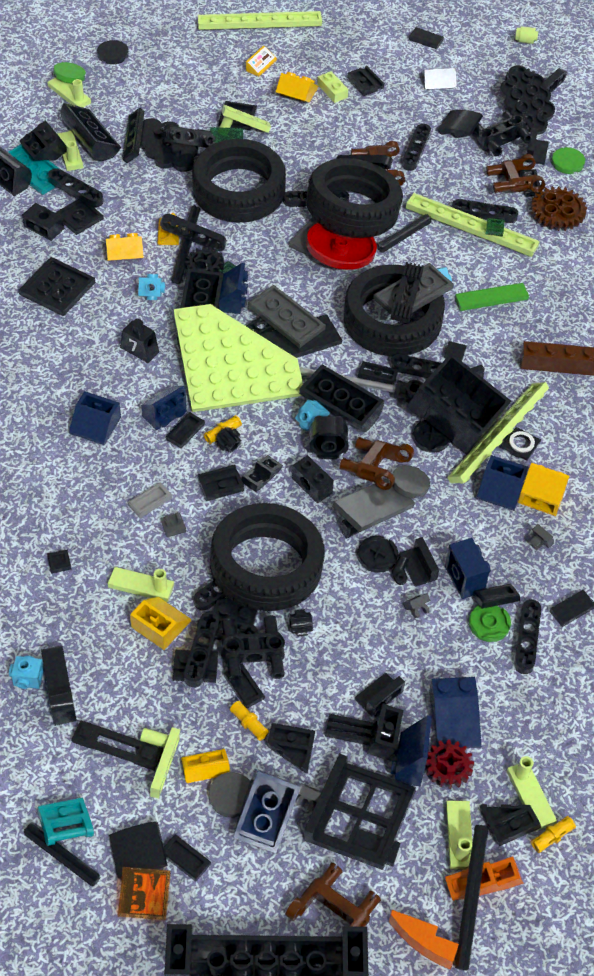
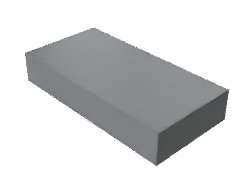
M160 482L130 500L128 506L139 518H142L171 500L172 494Z

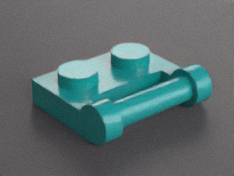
M83 797L38 806L37 813L47 846L55 844L56 841L81 836L86 838L94 836L93 825ZM78 823L83 825V827L53 832L54 828Z

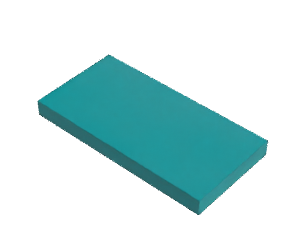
M22 144L8 152L31 170L32 179L30 186L41 195L55 188L49 182L48 172L58 168L49 160H34Z

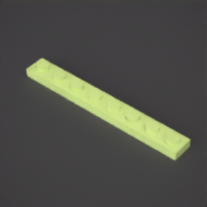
M321 11L198 15L199 30L322 26Z
M413 193L406 203V209L422 215L428 214L432 219L531 257L540 243L536 239Z
M546 382L531 384L447 477L450 483L463 484L470 479L471 474L481 467V463L486 458L492 455V451L513 431L515 425L524 419V415L534 408V404L544 397V393L549 389Z

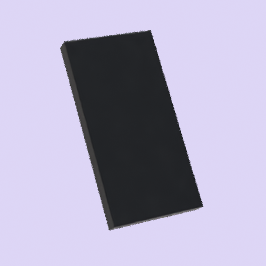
M327 314L316 317L326 325L325 330L301 348H298L277 330L260 334V336L295 358L342 344V338Z

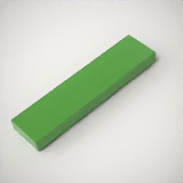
M524 283L455 294V300L460 311L524 301L529 298Z

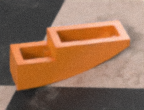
M513 856L492 864L490 862L484 863L479 896L524 884ZM469 869L445 877L453 901L465 898Z
M392 910L389 923L395 931L421 955L451 970L459 944L436 936L438 926Z

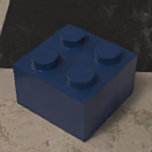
M473 538L449 544L445 568L461 599L473 596V591L485 589L491 568L488 561H485L482 557L480 546L475 544Z

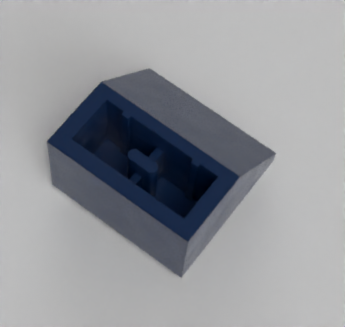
M240 263L223 275L219 310L224 313L241 314L242 308L246 306V297L244 295L248 294V284L245 283L248 281V271H245V263Z
M172 386L141 405L142 417L155 430L166 427L174 419L182 417L187 412L186 388L184 386Z
M84 391L75 406L69 434L105 445L121 419L120 403Z
M491 455L476 499L515 511L529 467Z

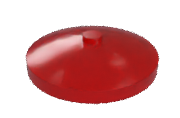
M316 223L309 229L306 239L307 249L314 258L325 265L338 269L352 270L365 267L373 261L377 250V244L373 237L357 238L341 235L328 230L319 223Z

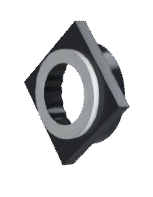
M515 427L502 445V448L511 455L528 461L540 444L541 439ZM516 437H524L531 444L527 448H519L514 444L513 440Z

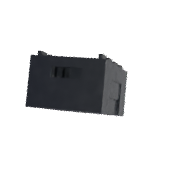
M450 353L419 387L407 407L421 419L424 418L453 442L452 444L468 455L500 418L511 403V400Z

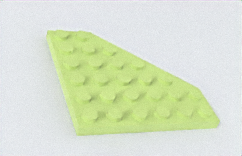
M211 304L174 309L192 412L302 396L299 389L303 382L297 358Z

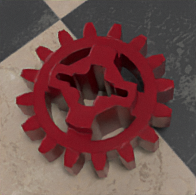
M450 739L447 740L445 745L442 741H439L438 748L434 745L431 746V752H428L425 767L428 768L426 774L433 775V783L438 780L440 781L439 787L442 788L445 783L451 789L452 784L459 788L462 782H468V776H472L473 773L471 768L474 766V761L471 760L472 753H465L467 746L460 748L459 741L452 745Z

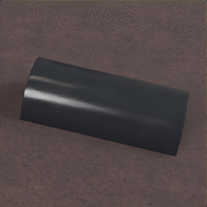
M63 103L60 111L61 118L96 160H108L119 152L121 146L90 109Z
M0 146V186L15 197L28 188L32 179V173L27 166Z
M188 269L180 308L211 304L218 309L224 273Z
M323 364L299 389L302 396L319 402L330 413L343 417L345 422L362 432H367L376 423L384 407L383 399Z

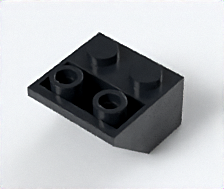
M46 120L19 140L34 160H57L67 152L65 143Z

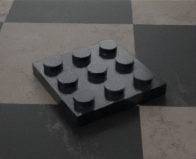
M50 257L19 289V295L59 315L65 316L96 283L95 277Z

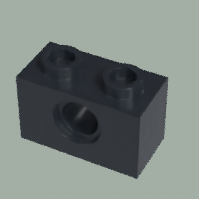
M34 203L22 214L24 227L50 241L65 229L63 217L60 214L38 203Z
M308 455L293 464L292 479L317 504L333 494L334 480Z
M386 704L381 705L374 715L367 754L389 760L397 749L404 710Z

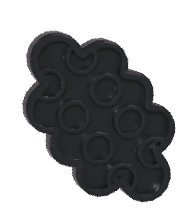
M521 65L512 66L508 71V79L503 81L500 86V94L505 98L504 108L510 111L513 116H522L528 132L531 133V128L538 129L537 135L543 134L547 129L548 120L552 119L555 113V106L550 101L551 92L544 87L545 80L541 75L536 73L529 74L528 70Z
M155 118L143 120L140 148L145 149V155L150 159H154L156 166L159 168L168 169L174 167V169L180 172L191 171L195 162L194 157L198 154V147L195 145L163 142V137L160 136V133H162L160 129L165 124L179 125L172 121L161 123ZM187 132L184 135L186 141L190 139V135Z

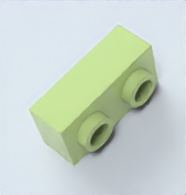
M332 71L318 76L317 85L334 103L348 98L349 89Z

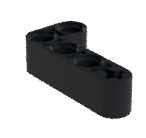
M63 646L41 649L54 724L57 726L76 722V713Z

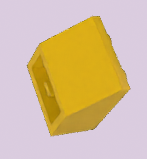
M287 72L286 74L281 73L276 93L309 103L319 86L314 84L315 81L311 80V78L305 76L300 78L294 73Z
M138 233L127 234V237L120 238V234L109 235V239H106L108 260L144 258L142 236H138Z
M531 463L518 503L556 516L570 476L542 465Z
M160 597L143 600L130 614L131 628L163 650L191 622V618Z

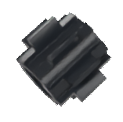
M225 427L216 436L217 445L222 451L226 450L228 453H231L241 445L242 440L239 438L241 434L235 428L232 430L230 427Z
M305 609L295 610V614H290L289 620L292 634L297 633L298 637L308 636L307 632L313 631L312 615L310 612H305Z

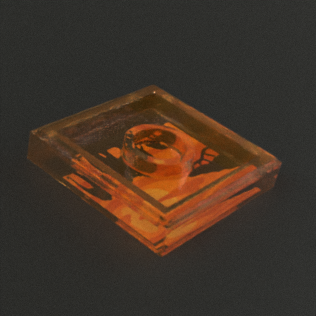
M123 867L118 917L166 920L171 871Z

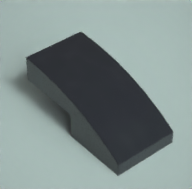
M267 455L257 461L255 468L244 474L241 480L243 484L257 492L282 469L283 465Z

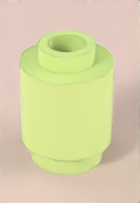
M524 26L516 28L515 40L530 44L537 41L538 31H536V28Z

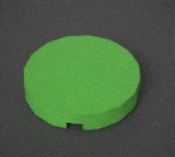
M57 63L53 69V74L56 75V78L66 83L73 84L72 82L76 79L81 81L85 79V70L74 63Z
M565 147L553 153L551 163L561 173L574 174V172H580L584 168L585 157L579 150Z
M477 605L469 617V628L472 633L480 640L486 642L502 640L508 635L511 627V618L503 607L502 609L498 606L481 609Z

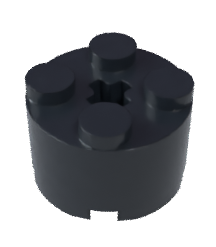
M316 416L309 427V449L313 454L314 452L320 459L328 460L337 459L342 453L345 454L348 451L349 442L348 426L344 418L341 416Z

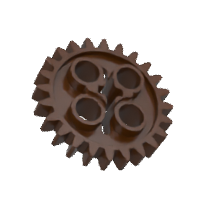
M551 186V190L545 187L544 191L539 192V194L535 193L530 209L534 219H539V224L544 222V227L549 225L551 230L556 227L558 231L560 228L566 231L567 227L573 229V226L578 227L579 223H583L587 207H585L586 202H583V197L578 198L579 193L573 194V190L567 191L566 187L564 190H561L560 186L557 189Z

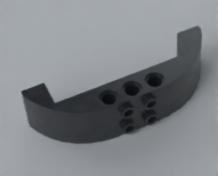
M167 924L164 976H369L367 927L342 926L341 937L193 935L192 924Z

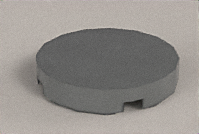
M403 465L393 471V476L395 477L394 489L402 496L408 498L420 496L421 498L428 493L430 488L429 477L419 468Z
M235 772L224 773L214 779L209 789V800L213 809L224 817H238L250 780L246 776Z

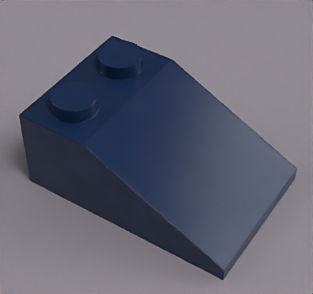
M475 676L431 679L429 695L437 748L439 741H442L445 745L448 739H450L452 745L459 741L460 748L463 746H467V748H481L479 700Z
M425 716L400 733L397 749L393 753L397 754V760L392 761L390 774L395 775L394 780L421 787L428 757L432 716Z
M255 769L243 801L233 838L277 854L301 787L298 784Z

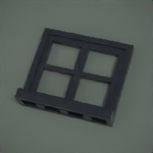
M339 753L305 827V841L383 870L416 792V787L349 764L348 756ZM348 778L372 786L362 809L339 801ZM376 788L400 796L391 819L367 811ZM334 810L358 818L348 842L324 834ZM363 820L386 828L377 852L353 844Z

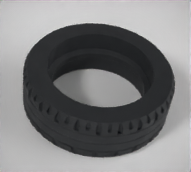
M249 139L220 141L207 147L196 158L192 169L193 195L197 204L206 213L217 219L234 223L256 221L270 215L282 203L286 187V168L281 157L265 144ZM244 169L260 174L267 182L250 191L236 192L220 188L211 180L222 172Z
M333 159L322 163L312 172L306 195V206L311 216L330 231L349 237H374L387 232L395 225L403 200V192L396 178L378 165L359 159ZM336 190L356 192L371 198L376 203L367 205L355 204L337 197L332 192Z
M390 264L370 268L358 275L346 291L344 303L345 327L353 340L370 352L391 357L396 354L412 355L429 347L440 334L445 310L443 295L421 307L425 313L422 318L405 325L382 323L372 318L364 310L363 306L374 299V294L402 278L404 265Z
M274 503L247 505L231 512L217 525L211 542L210 572L215 584L223 594L244 607L259 611L287 609L306 600L317 588L325 557L323 538L317 527L307 517L292 508ZM256 537H270L284 541L292 546L301 556L302 564L299 568L286 575L276 577L260 576L242 568L232 557V550L245 540Z

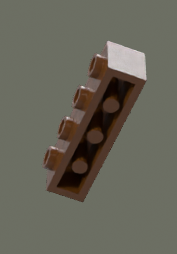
M524 341L520 355V369L594 376V347Z

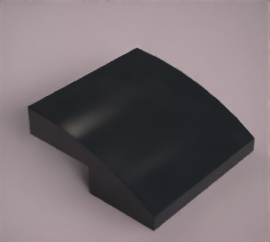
M450 110L438 131L441 135L454 133L456 138L471 136L483 115L470 110Z
M157 821L132 826L109 835L118 879H126L125 870L126 874L127 871L139 870L133 872H154L168 866Z

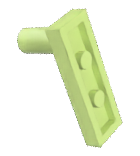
M56 77L47 82L49 88L71 105L85 107L91 104V98L83 92V83L80 79L74 80L72 82L73 85L60 81Z
M223 105L221 111L224 118L218 130L220 135L227 136L233 120L269 133L271 125L268 121Z
M73 132L57 133L67 149V152L62 155L66 170L71 171L84 168Z
M114 567L108 582V588L148 598L160 597L168 602L174 588V581L167 580L164 569H157L154 571V576Z
M172 727L169 735L144 728L140 741L164 748L150 787V797L158 799L160 797L180 740V729Z
M524 756L520 759L519 764L507 768V774L522 805H531L541 824L540 829H543L549 825L556 824L557 819L532 770L534 762L532 758Z
M447 801L446 814L450 870L469 869L472 849L470 801Z

